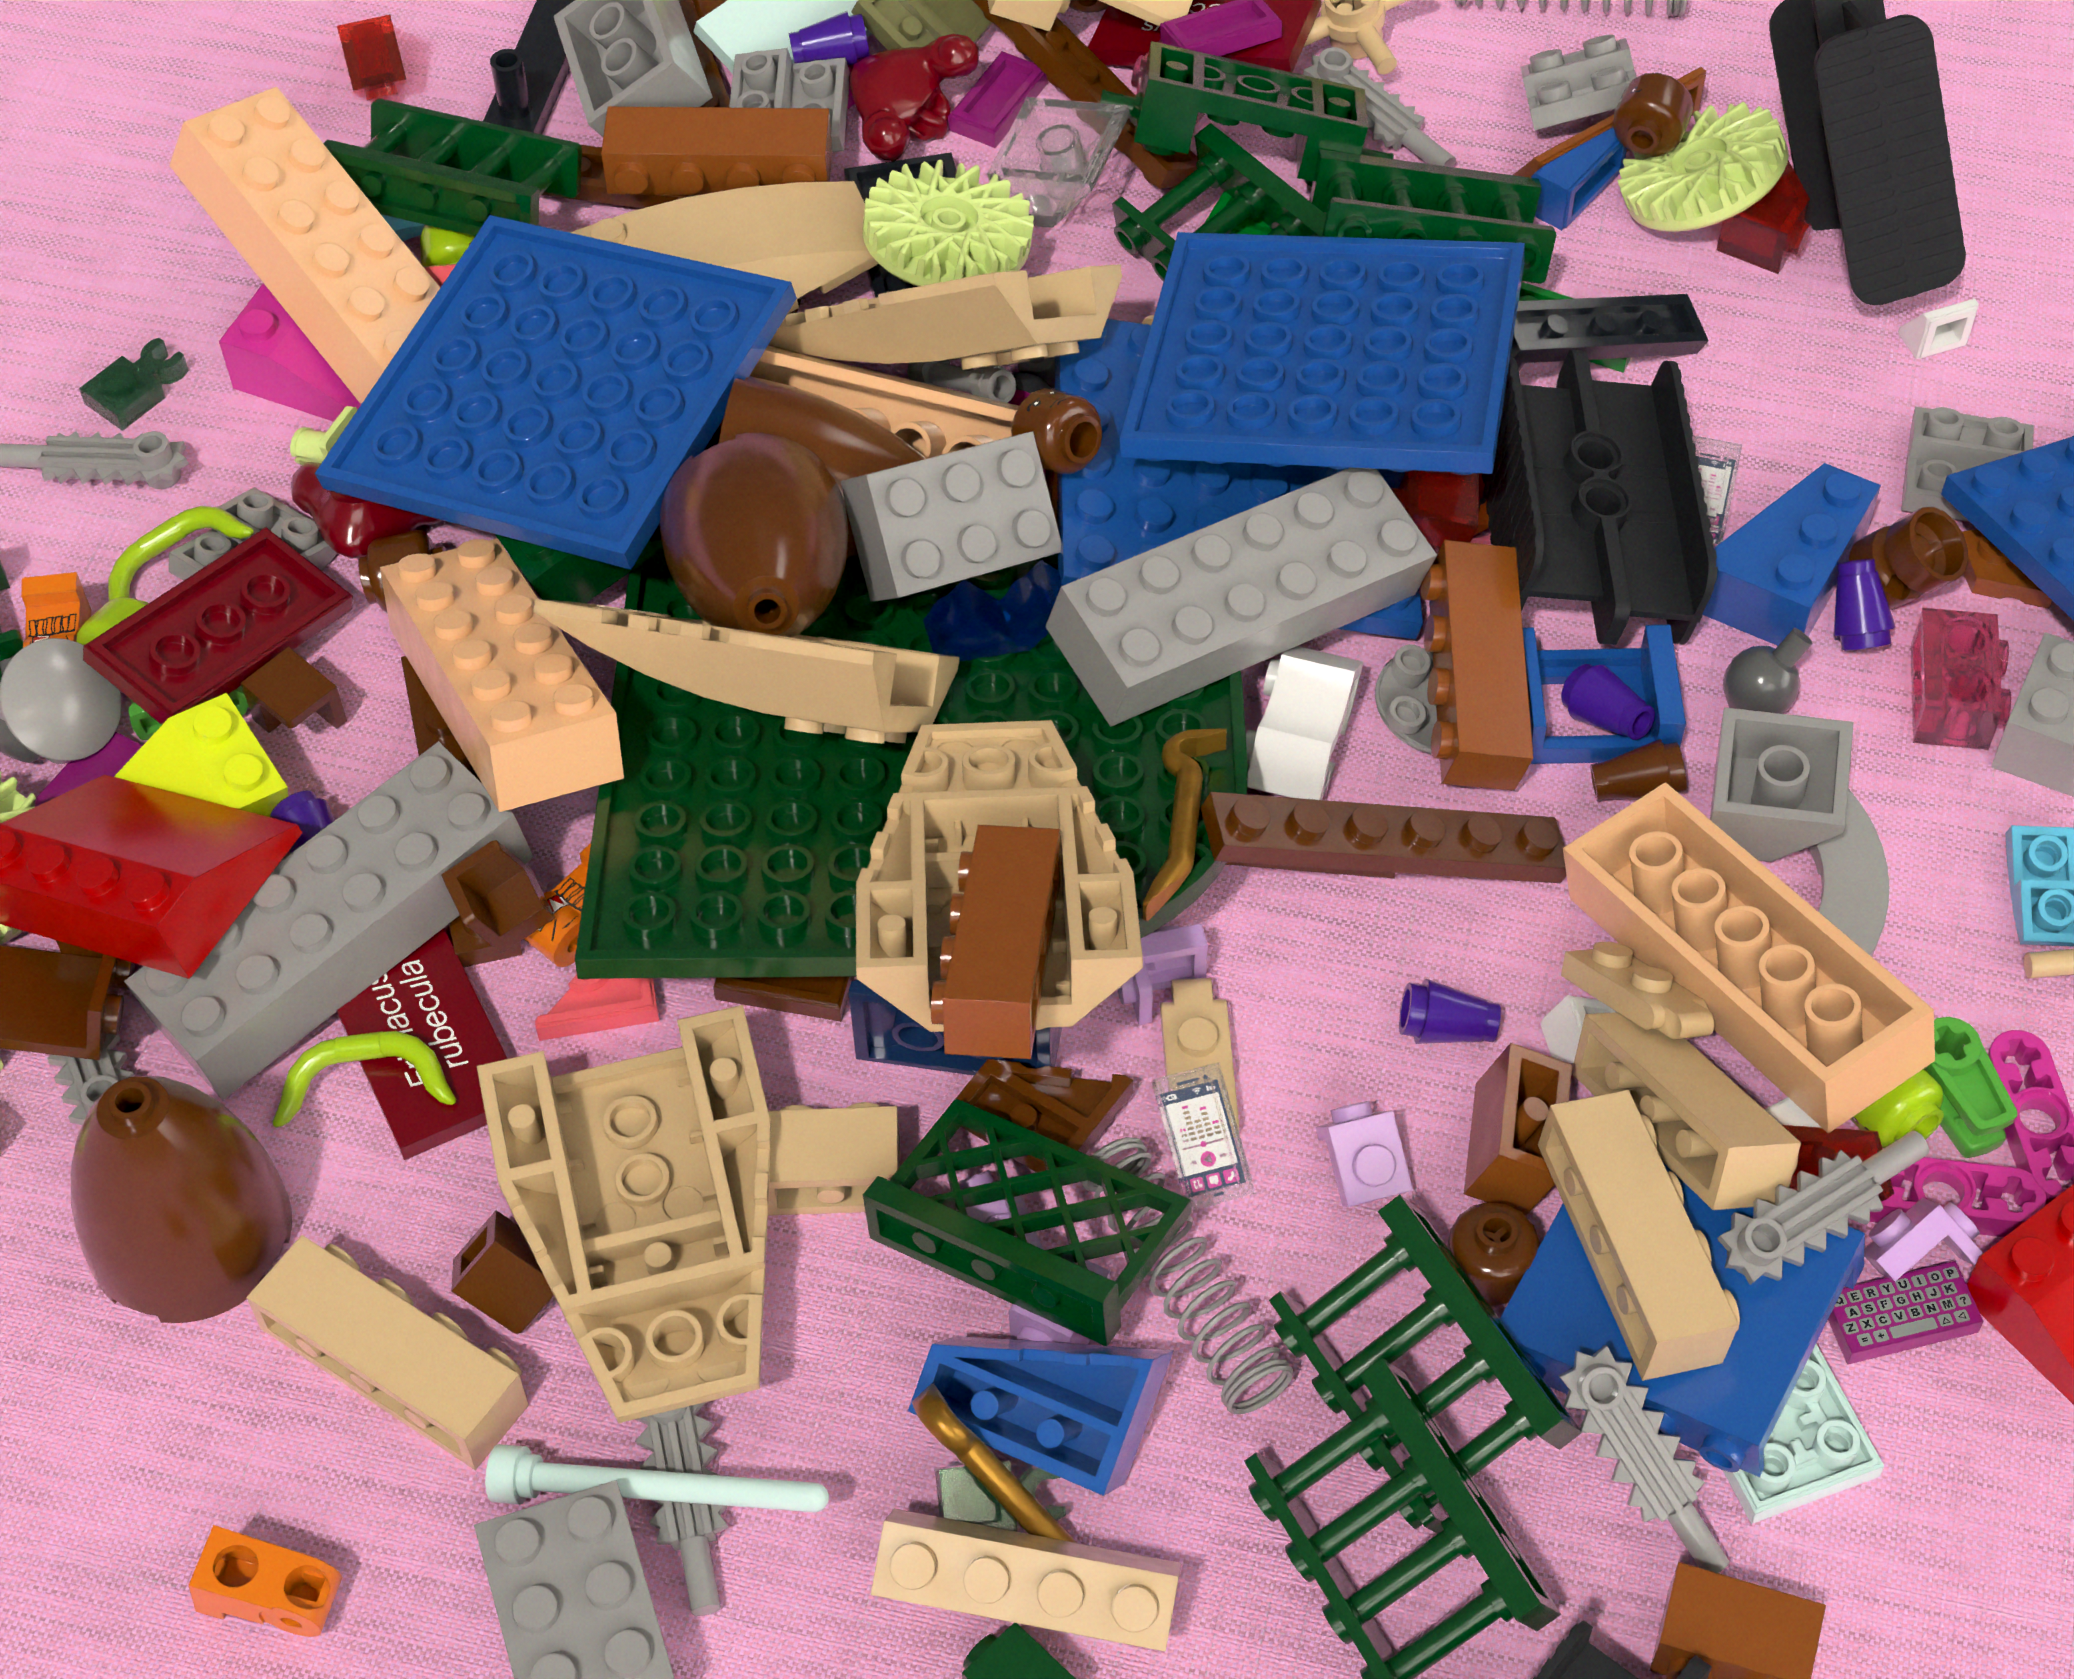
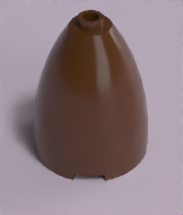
M752 376L746 377L745 380L735 378L727 402L718 443L736 439V434L743 433L773 434L795 441L809 449L824 462L825 468L836 481L843 499L844 494L841 484L843 480L926 459L919 451L890 430L854 410L825 397L786 384ZM846 510L849 533L846 559L858 558L859 555Z
M736 434V439L712 446L695 458L691 455L675 472L668 484L661 504L660 533L668 569L685 601L708 625L794 637L808 628L831 602L844 572L848 550L849 533L846 507L841 491L833 476L825 468L824 462L806 447L790 439L773 434Z
M136 1076L120 1080L110 1086L91 1106L78 1133L71 1164V1208L81 1249L94 1279L104 1294L114 1304L119 1302L132 1310L158 1316L161 1323H188L204 1320L229 1311L247 1300L246 1297L259 1284V1280L275 1262L283 1244L289 1243L292 1230V1208L283 1181L267 1151L251 1130L228 1108L213 1097L189 1084L161 1076Z

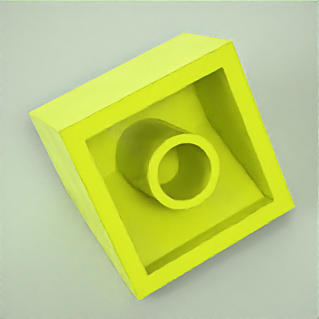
M227 693L169 717L114 776L270 817L272 810L278 803L288 797L287 785Z

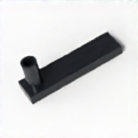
M536 0L515 50L502 49L491 56L490 65L496 93L483 122L542 135L570 70L553 16L575 0Z
M1688 294L1519 301L1510 357L1515 358L1518 371H1520L1525 363L1564 361L1569 350L1586 351L1589 360L1697 354L1709 340Z

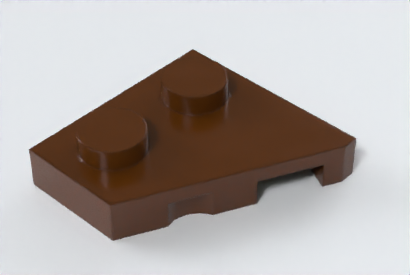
M987 1059L956 1098L1086 1154L1132 1096L1133 1080L1126 1075L1112 1074L1111 1082L1073 1078L1072 1069L1044 1066L1032 1069L1023 1066L1019 1062ZM961 1125L965 1130L987 1142L985 1135ZM1031 1155L1013 1158L1035 1172L1046 1170L1044 1161Z

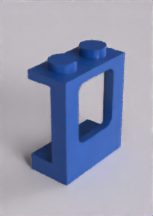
M1646 625L1641 648L1537 650L1534 628H1523L1533 760L1531 764L1601 763L1658 739H1661L1663 744L1678 742L1679 747L1681 746L1686 721L1671 625ZM1583 664H1591L1593 666L1605 665L1641 697L1646 704L1653 707L1655 719L1648 733L1638 740H1633L1620 734L1546 736L1547 725L1541 685L1564 684L1572 671Z

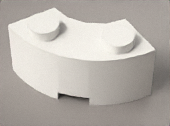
M1299 646L1286 650L1281 655L1280 660H1271L1263 690L1264 695L1271 696L1257 731L1249 729L1246 734L1247 763L1249 768L1247 787L1290 798L1322 800L1335 768V763L1330 762V757L1339 734L1345 735L1363 661Z

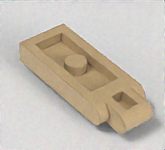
M1597 942L1594 944L1593 949L1565 951L1561 976L1645 1030L1657 1029L1671 1039L1703 1037L1712 1034L1714 1018L1708 1010L1706 1002L1674 982L1673 975L1670 972L1648 966L1635 958L1631 948L1614 942Z
M1211 978L1171 980L1172 1002H1160L1167 1093L1216 1080L1232 1139H1238L1239 1118L1226 999L1213 1000ZM1203 1076L1207 1078L1205 1081L1202 1080ZM1198 1079V1082L1179 1087L1175 1086L1177 1083ZM1189 1111L1182 1112V1113H1183V1115H1187V1114H1189ZM1207 1112L1200 1114L1201 1116L1207 1115ZM1190 1116L1185 1117L1184 1121L1189 1120ZM1208 1117L1202 1118V1122L1208 1120ZM1200 1119L1194 1120V1124L1200 1122ZM1187 1122L1185 1124L1186 1126L1191 1125L1192 1122ZM1204 1123L1203 1125L1204 1127L1209 1126L1210 1123ZM1201 1125L1195 1126L1196 1129L1202 1127ZM1219 1125L1213 1127L1214 1130L1220 1128ZM1189 1127V1128H1187V1131L1194 1130V1129H1193V1127ZM1211 1128L1205 1129V1132L1211 1131ZM1199 1130L1196 1132L1197 1134L1203 1133V1130ZM1217 1131L1214 1133L1215 1135L1221 1134V1131ZM1188 1133V1135L1192 1136L1195 1135V1133ZM1209 1133V1134H1206V1136H1207V1137H1210V1136H1213V1134H1212V1133ZM1186 1134L1180 1135V1138L1187 1137ZM1204 1135L1198 1136V1139L1205 1138ZM1196 1137L1190 1138V1141L1196 1140Z

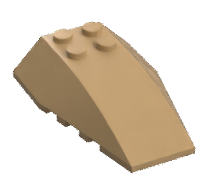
M854 181L785 183L744 187L691 196L631 211L613 218L603 219L593 225L569 232L790 281L797 299L815 289L825 294L879 264L871 256L864 243L862 227L865 203ZM797 299L788 314L799 308Z
M1121 264L1089 266L1029 278L1027 270L993 272L878 294L877 298H859L842 302L843 304L807 309L805 312L787 314L769 345L796 353L842 361L892 364L961 359L962 370L1029 362V359L1042 357L1051 358L1079 353V341L1101 338L1122 278Z
M535 599L533 611L587 646L657 680L708 699L765 714L784 716V729L823 734V732L845 734L846 739L884 744V741L906 743L907 732H919L921 725L933 724L958 671L960 658L827 637H812L799 634L794 637L778 636L712 626L701 619L675 618L667 614L590 603Z
M1052 720L921 725L901 773L902 785L898 793H893L888 804L887 821L882 832L877 831L871 845L870 863L867 868L861 869L856 881L857 980L930 1032H943V1025L932 1024L931 998L934 981H946V979L941 978L940 972L943 937H955V935L950 934L949 925L952 894H964V892H959L958 886L961 852L973 851L978 825L1060 829V888L1036 1030L1049 1027H1072L1143 969L1134 873L1127 859H1120L1116 852V839L1108 824H1101L1096 815L1095 800L1088 787L1080 785L1077 779V767Z
M743 1005L677 1020L683 1047L554 1077L551 1076L544 1051L477 1066L500 1190L618 1423L760 1389L772 1126Z

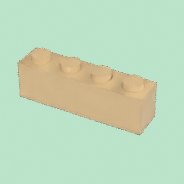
M1618 1012L1585 1014L1572 1075L1594 1096L1629 1090L1640 1115H1646L1654 1127L1657 1142L1656 1149L1661 1160L1712 1210L1753 1207V1201L1757 1198L1775 1205V1188L1778 1185L1787 1188L1790 1186L1792 1175L1797 1167L1801 1142L1685 1038L1671 1039L1657 1029L1645 1030Z
M1629 1090L1550 1105L1538 1147L1642 1381L1722 1364L1735 1333L1739 1329V1310L1733 1295L1727 1289L1722 1290L1713 1271L1711 1252L1706 1237L1700 1230H1694L1683 1207V1192L1677 1176L1671 1171H1666L1656 1149L1655 1130L1650 1119L1646 1115H1640Z
M301 1235L246 1297L260 1329L476 1471L494 1446L498 1444L529 1406L520 1376L522 1371L509 1356L496 1348L490 1347L484 1352L468 1342L467 1335L460 1326L444 1314L435 1312L432 1317H429L415 1308L410 1296L391 1280L381 1278L376 1283L359 1272L360 1267L356 1261L338 1246L328 1244L323 1249Z
M894 1508L883 1522L871 1595L1166 1652L1181 1563Z

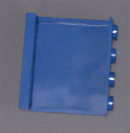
M1663 1162V1164H1664V1166H1665V1168H1666V1171H1667V1172H1669V1171L1673 1172V1171ZM1677 1176L1683 1192V1207L1694 1230H1700L1707 1239L1711 1252V1266L1722 1290L1727 1289L1730 1291L1736 1301L1740 1325L1722 1364L1642 1381L1563 1203L1542 1240L1530 1268L1524 1273L1500 1317L1505 1327L1548 1386L1566 1395L1569 1389L1558 1375L1574 1368L1575 1350L1592 1356L1604 1345H1607L1615 1361L1633 1363L1626 1385L1646 1386L1649 1388L1642 1409L1664 1412L1658 1434L1678 1435L1680 1437L1679 1443L1699 1451L1703 1459L1721 1470L1738 1472L1741 1469L1760 1477L1764 1470V1447L1844 1286L1853 1289L1864 1268L1865 1233L1849 1226L1848 1236L1845 1239L1826 1232V1250L1823 1253L1804 1246V1264L1801 1267L1782 1260V1279L1777 1281L1762 1275L1750 1285L1743 1274L1735 1269L1724 1268L1727 1260V1250L1717 1238L1731 1230V1215L1734 1212L1753 1219V1207L1712 1210Z

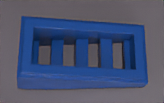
M1613 127L1547 163L1531 176V178L1539 179L1542 186L1535 213L1536 218L1562 231L1620 174L1619 170L1624 168L1623 159L1626 158L1627 148L1617 139Z

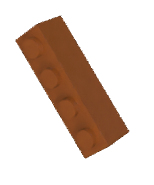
M607 106L601 151L607 194L703 195L744 187L796 182H830L832 139L829 108Z
M1444 540L1433 564L1421 583V597L1423 600L1429 601L1430 615L1424 631V647L1426 652H1433L1434 665L1429 675L1427 697L1429 704L1436 705L1437 721L1434 724L1431 736V754L1433 758L1440 759L1441 784L1515 791L1533 760L1516 548Z
M978 825L973 851H962L960 855L958 886L959 892H964V894H952L949 925L950 934L955 935V937H943L940 972L941 978L946 979V981H934L931 998L932 1024H940L944 1027L945 1054L1031 1059L1060 888V829Z

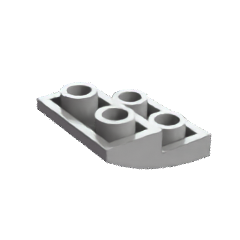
M1603 35L1585 41L1583 43L1584 50L1562 55L1561 49H1552L1531 56L1529 58L1531 64L1521 66L1520 68L1534 130L1616 109L1625 88L1637 77L1626 38L1616 41L1615 35Z
M788 48L735 54L729 107L829 108L832 152L844 151L850 76L846 58L793 64Z
M1915 406L1907 451L1901 510L1914 512L1922 507H1935L1945 511L1952 519L1968 521L1941 495L1947 475L2033 449L2034 425L2023 424L2008 417H1995L1992 419L1961 414L1951 408L1939 407L1929 409Z
M255 487L218 506L233 515L240 522L253 528V535L267 527L321 571L337 554L325 542L318 531L315 521ZM212 528L208 532L169 552V572L184 581L248 538H229Z

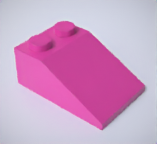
M263 283L219 340L233 389L333 422L346 406L359 409L361 406L360 402Z

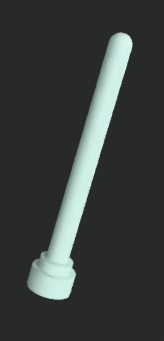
M497 1444L492 1449L485 1477L486 1493L491 1502L519 1505L523 1504L527 1498H537L541 1491L573 1494L617 1480L622 1498L802 1512H819L827 1506L829 1501L827 1489L822 1484L814 1482L543 1462L541 1455L532 1454L527 1446Z

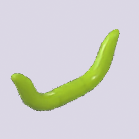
M199 506L184 510L140 537L127 547L115 561L108 579L109 601L119 597L129 598L130 583L140 567L196 530L213 528L229 538L240 539L252 536L254 530L219 507Z
M380 1031L336 1037L321 1041L304 1051L288 1071L280 1103L272 1122L276 1128L289 1123L301 1109L311 1080L322 1069L337 1063L393 1056L400 1057L414 1065L426 1090L439 1102L453 1105L456 1103V1098L445 1079L435 1052L418 1037L399 1031Z

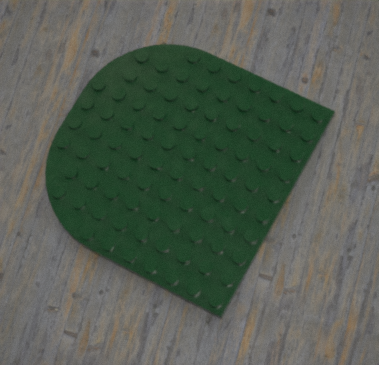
M660 533L652 542L658 552L629 572L624 608L667 614L675 618L703 620L685 601L673 580L665 559ZM1058 553L907 596L872 602L870 601L859 557L846 559L841 581L825 611L799 635L827 637L960 657L958 671L933 724L1052 720L1077 767V779L1080 785L1087 786L1095 800L1096 815L1101 824H1108L1116 839V852L1120 859H1127L1134 873L1141 938L1176 918L1194 903L1216 880L1227 862L1214 861L1201 806L1210 792L1247 794L1248 763L1241 671L1110 727L1046 628L1059 593ZM617 661L611 706L617 716L624 779L599 785L575 954L577 978L857 976L856 881L861 869L867 868L870 863L871 845L877 831L882 832L887 821L888 804L893 793H898L902 785L901 773L918 732H907L906 743L884 741V744L846 739L845 734L823 732V734L788 730L784 729V716L765 714L708 699L647 676ZM1227 729L1226 750L1191 757L1199 764L1203 775L1193 868L1180 888L1149 921L1143 920V901L1160 868L1168 857L1176 777L1166 770L1161 757L1163 746L1167 740L1183 731Z

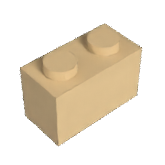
M861 1102L852 1104L847 1108L813 1109L804 1105H790L780 1110L768 1111L772 1126L768 1216L865 1212L863 1193L877 1176L890 1180L900 1168V1135L897 1106H879L874 1103Z

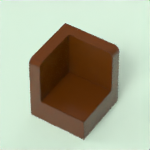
M287 647L241 682L253 720L268 733L282 723L287 728H295L314 712L318 713L336 729L347 722L337 686L290 647Z
M497 840L489 842L441 874L464 924L500 953H504L555 919L532 869Z
M497 1210L494 1211L453 1259L451 1292L515 1334L521 1333L554 1296L519 1225Z

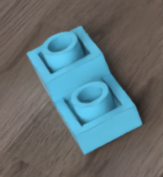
M2011 825L2005 833L2006 855L2013 915L2020 944L2074 946V828Z

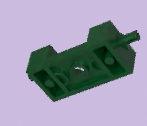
M1153 41L1150 44L1139 93L1132 97L1103 89L1098 113L1100 114L1105 113L1130 119V122L1135 126L1134 142L1143 144L1146 150L1159 155H1173L1175 151L1189 153L1198 112L1207 114L1210 120L1222 125L1236 126L1240 121L1262 126L1263 131L1276 137L1290 138L1295 133L1297 178L1305 180V183L1312 187L1319 149L1388 159L1394 158L1393 153L1389 154L1363 148L1368 131L1366 95L1363 88Z

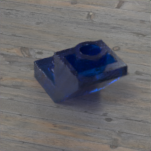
M1041 560L1023 578L1015 581L1000 601L967 580H962L947 596L939 599L933 605L930 613L923 619L933 653L960 657V662L1031 650L1049 633L1046 624L1060 588L1064 586L1061 584L1059 571Z

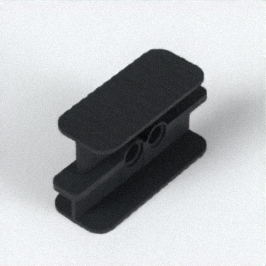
M1784 0L1776 7L1769 20V31L1800 207L1805 222L1815 231L1841 229L1851 288L1855 295L1866 304L1883 305L1916 296L1951 283L1962 272L1965 265L1966 251L1934 39L1930 28L1922 19L1914 15L1904 14L1886 19L1883 0Z
M1569 350L1559 372L1556 388L1521 385L1517 362L1515 358L1510 357L1493 474L1483 473L1482 479L1485 484L1484 496L1487 501L1486 512L1489 517L1488 527L1491 531V544L1516 548L1521 612L1528 597L1591 601L1599 644L1616 645L1630 616L1666 619L1667 625H1671L1674 644H1686L1690 639L1711 598L1714 584L1717 580L1718 567H1716L1717 555L1713 547V534L1710 532V519L1707 516V504L1704 501V488L1701 485V473L1698 470L1699 462L1695 454L1696 447L1692 439L1693 431L1689 423L1690 416L1687 413V400L1684 397L1685 390L1681 382V369H1679L1677 362L1663 361L1651 385L1592 380L1587 352Z

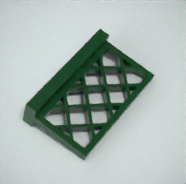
M957 1098L950 1104L891 1179L887 1180L877 1176L863 1193L870 1239L1106 1347L1121 1328L1120 1311L1192 1213L1191 1199ZM962 1125L985 1135L988 1145L950 1153L947 1143ZM1031 1155L1044 1161L1045 1171L1009 1179L1003 1163L1004 1160ZM994 1163L999 1181L960 1189L955 1171ZM947 1174L951 1192L925 1197L910 1189L919 1179ZM1086 1180L1103 1187L1104 1197L1068 1205L1062 1189L1064 1185ZM1052 1188L1057 1207L1019 1216L1014 1197ZM1004 1199L1010 1218L983 1223L968 1216L966 1208ZM1146 1206L1164 1213L1157 1225L1127 1231L1122 1215L1124 1211ZM1112 1215L1117 1234L1079 1242L1073 1223ZM1063 1225L1069 1245L1043 1250L1028 1243L1025 1234ZM1120 1252L1124 1253L1127 1266L1116 1281L1088 1270L1085 1263L1086 1260Z

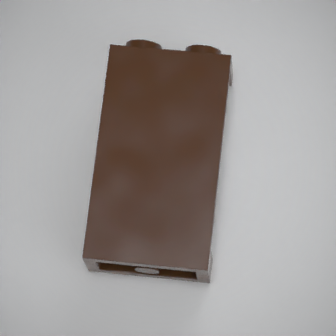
M0 945V1048L100 1060L107 1034H119L123 1016L124 996L118 995L119 989L130 990L124 981L134 974L135 963L103 954L102 958Z

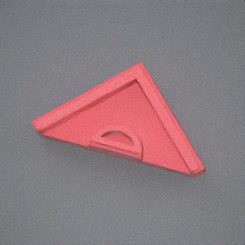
M576 975L568 983L569 990L547 1014L538 1016L535 1020L538 1039L542 1041L658 1022L659 1014L654 979H578Z

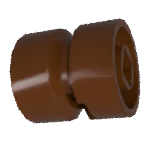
M1922 507L1898 519L1891 526H1884L1862 537L1853 544L1849 554V561L1875 559L1876 570L1879 573L1889 608L1893 610L1919 598L1925 592H1932L1962 576L1968 564V547L1964 534L1956 521L1945 511L1935 507Z

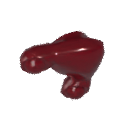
M949 34L938 37L923 47L896 48L877 52L864 57L853 65L849 76V83L854 103L862 118V139L864 145L879 160L896 161L906 151L910 140L922 142L932 138H944L948 131L946 121L950 114V105L939 84L944 79L968 76L977 68L980 56L979 48L968 36Z
M304 463L292 476L291 493L294 503L313 517L318 531L325 542L336 553L350 559L367 556L368 546L376 538L409 532L419 525L436 524L443 521L323 489L315 475L321 463Z

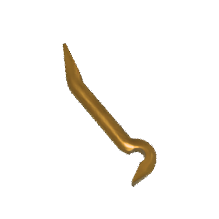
M1227 729L1183 731L1175 734L1163 746L1161 757L1166 770L1176 777L1168 857L1160 868L1143 901V920L1149 921L1180 888L1193 868L1203 775L1199 764L1191 757L1226 750Z
M930 1384L912 1401L917 1416L931 1434L957 1456L1028 1534L1076 1543L981 1439L956 1417L934 1384Z

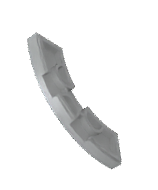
M1848 788L1844 833L1810 846L1808 849L1816 864L1817 872L1821 875L1822 894L1818 912L1872 957L1881 936L1888 910L1890 887L1888 866L1883 846L1874 824L1861 803Z

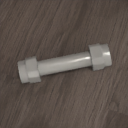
M949 360L912 362L909 363L907 369L909 380L972 393V395L1008 403L1013 398L1016 390L1014 376L1002 366L962 370V367L951 365Z

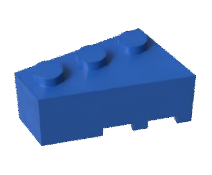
M1822 464L1714 548L1717 555V580L1714 584L1711 598L1702 615L1777 646L1793 628H1797L1809 636L1836 589L1837 564L1849 561V554L1853 544L1866 536L1881 485L1829 464Z
M955 1336L931 1345L908 1412L917 1415L912 1401L930 1384H934L956 1417L978 1436L985 1445L1105 1496L1126 1483L1174 1350Z

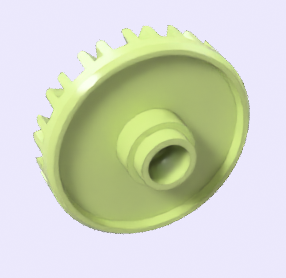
M1741 102L1737 106L1729 104L1727 112L1719 118L1715 108L1709 105L1702 115L1699 111H1694L1695 125L1691 131H1685L1681 142L1672 152L1658 157H1646L1634 153L1635 159L1624 158V168L1619 170L1621 179L1617 181L1631 217L1639 224L1658 231H1689L1727 220L1762 199L1781 178L1789 158V150L1777 118L1773 120L1768 108L1763 110L1758 106L1750 114L1745 102Z
M940 159L936 162L935 168L927 162H923L919 178L916 179L913 178L907 164L903 165L901 173L892 170L888 183L879 177L876 187H871L869 199L866 198L862 233L869 253L886 271L912 285L924 286L993 272L1019 271L1024 266L1030 253L1034 216H1029L1030 203L1029 200H1023L1022 193L1009 198L1011 184L1008 179L998 181V175L994 174L989 183L981 185L979 184V166L974 165L966 171L963 163L958 164L955 178L943 177V160Z

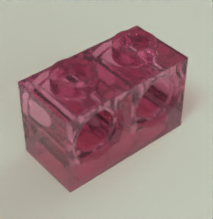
M1922 608L1910 646L1913 743L1989 750L1997 726L2007 725L2011 709L2010 689L2001 688V677H2004L2008 665L2009 644L2007 640H1999L1998 614Z

